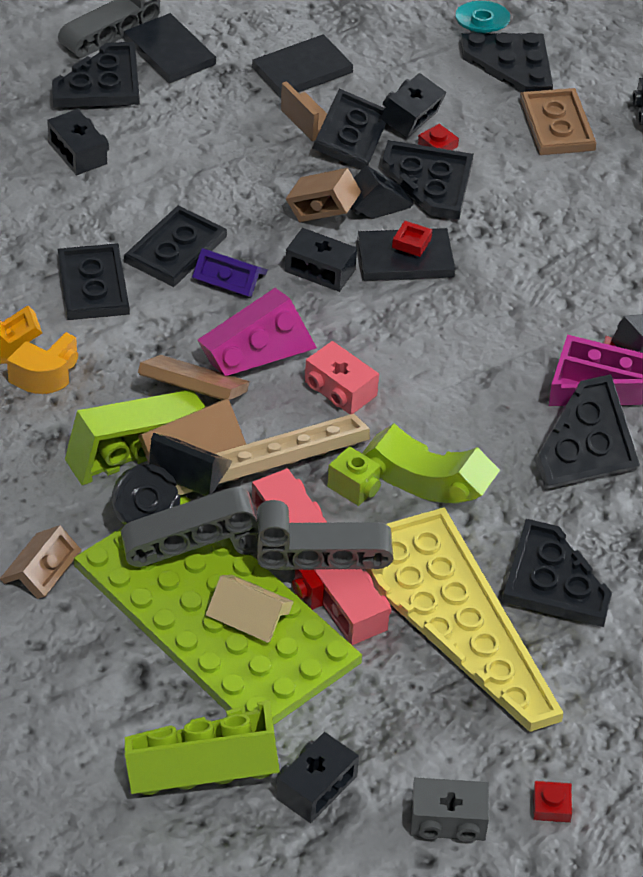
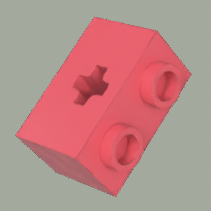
M331 341L306 359L305 382L311 389L318 391L331 400L336 407L342 408L348 414H354L377 396L379 373L340 345Z

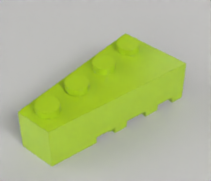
M186 390L77 410L65 461L82 486L93 482L92 476L105 472L109 476L119 472V466L136 460L138 464L148 460L138 435L200 410L205 406L194 391Z
M270 700L258 702L257 710L242 713L240 707L227 710L225 718L215 721L206 720L205 717L192 719L191 722L184 726V729L176 730L174 726L169 725L125 737V759L131 794L142 793L151 795L164 789L177 787L180 789H191L198 784L212 782L226 784L234 779L247 777L261 779L274 773H280Z

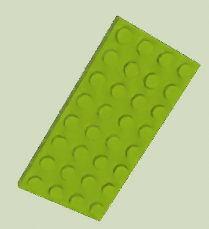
M184 494L180 495V505L191 501ZM123 527L74 557V567L225 711L240 707L242 713L257 710L258 702L270 700L273 725H275L362 663V654L268 569L261 567L258 564V560L251 554L243 555L238 553L230 537L147 566L136 567L130 565L126 560L121 536ZM220 576H237L294 601L290 613L279 617L270 642L263 641L206 615Z

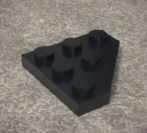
M461 33L462 56L466 62L480 64L485 67V73L501 82L507 80L516 85L515 90L520 93L553 90L543 33Z
M135 42L105 43L99 48V53L92 58L86 56L73 65L72 71L66 76L59 75L52 80L53 108L140 105Z
M388 140L383 156L382 168L427 213L432 216L460 220L474 154Z
M611 374L580 381L536 458L545 490L636 470L640 466Z
M526 518L502 603L604 627L612 592L605 583L601 584L592 573L593 568L578 550H573L566 541V534L559 526Z

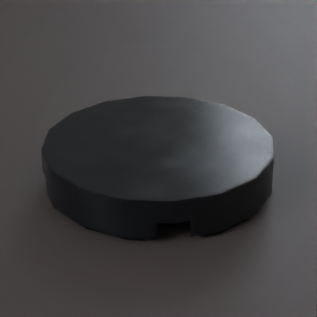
M153 464L136 465L124 471L116 480L112 492V505L118 520L126 525L131 521L180 505V494H178L177 483L174 477L164 468Z

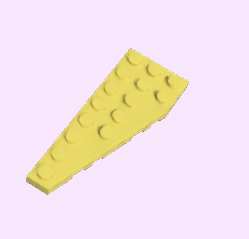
M445 507L387 523L386 525L391 528L393 562L388 567L382 569H365L371 576L378 593L384 595L399 613L529 732L562 722L564 713Z

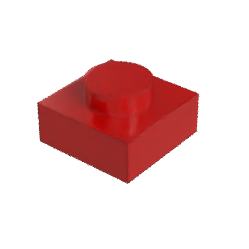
M440 123L418 135V145L453 150L459 144V138Z
M404 220L393 238L392 248L421 257L432 239L433 229Z
M314 569L295 570V577L292 581L295 595L303 599L312 610L323 606L324 583Z
M535 781L533 787V820L571 823L572 783Z

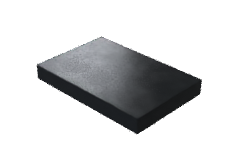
M171 13L124 31V40L126 42H135L136 51L169 84L216 65V56Z
M324 34L252 59V68L280 98L283 82L287 81L297 92H301L353 73V64Z
M339 88L312 149L359 169H362L365 165L368 166L386 125V122L380 118L384 107Z
M177 205L124 254V263L175 287L196 267L201 249L213 251L227 237V229Z
M433 228L432 239L421 257L392 248L393 238L398 230L358 231L357 240L364 281L455 277L456 269L447 228Z
M118 243L57 249L67 320L130 315Z

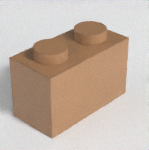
M344 168L300 177L285 199L298 221L304 222L347 214L360 195L361 190L349 169Z

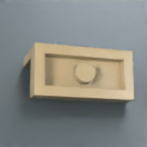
M222 575L219 578L206 615L263 641L270 642L279 617L290 613L294 601L237 576Z

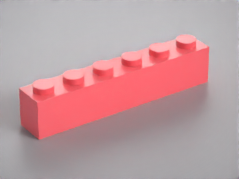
M288 468L252 482V501L256 511L263 502L278 500L288 506L289 523H327L318 503L311 501L306 494L302 481L296 479ZM314 569L324 583L323 606L351 645L388 630L389 615L391 614L390 603L384 595L380 596L367 571H362V569Z

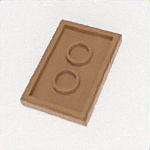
M576 88L521 92L520 102L539 155L596 150L597 142Z
M164 355L140 362L138 373L141 376L221 400L227 398L231 400L246 393L250 382L230 375L224 376L220 372Z
M229 398L138 435L148 463L153 433L172 436L214 454L246 445Z

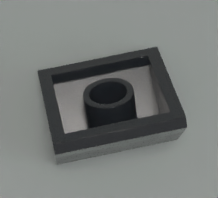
M153 433L151 438L149 464L164 468L174 477L178 485L205 496L212 494L232 463V460L172 436Z

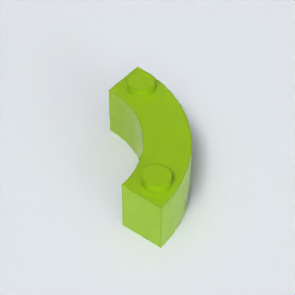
M395 423L376 434L362 452L363 455L381 465L380 478L419 498L434 502L462 503L477 499L484 494L500 472V469L478 447L462 452L447 451L445 455L429 452L427 445L409 436Z

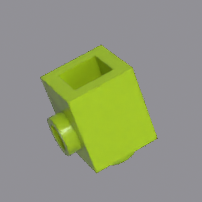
M349 446L329 464L327 487L360 506L368 497H374L381 486V465Z

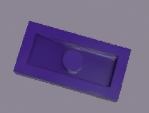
M202 248L192 278L252 297L259 274L266 275L268 269Z

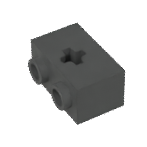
M414 777L411 797V836L430 840L437 838L459 839L465 842L486 840L489 822V782Z

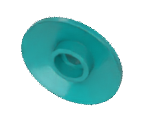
M471 1L458 7L455 18L459 25L468 30L488 33L505 28L510 22V12L504 6L495 2Z

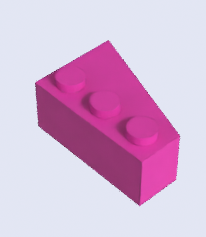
M277 288L272 289L197 339L210 364L224 376L317 348L291 299Z
M567 334L551 384L549 406H566L580 381L610 374L621 405H643V353Z

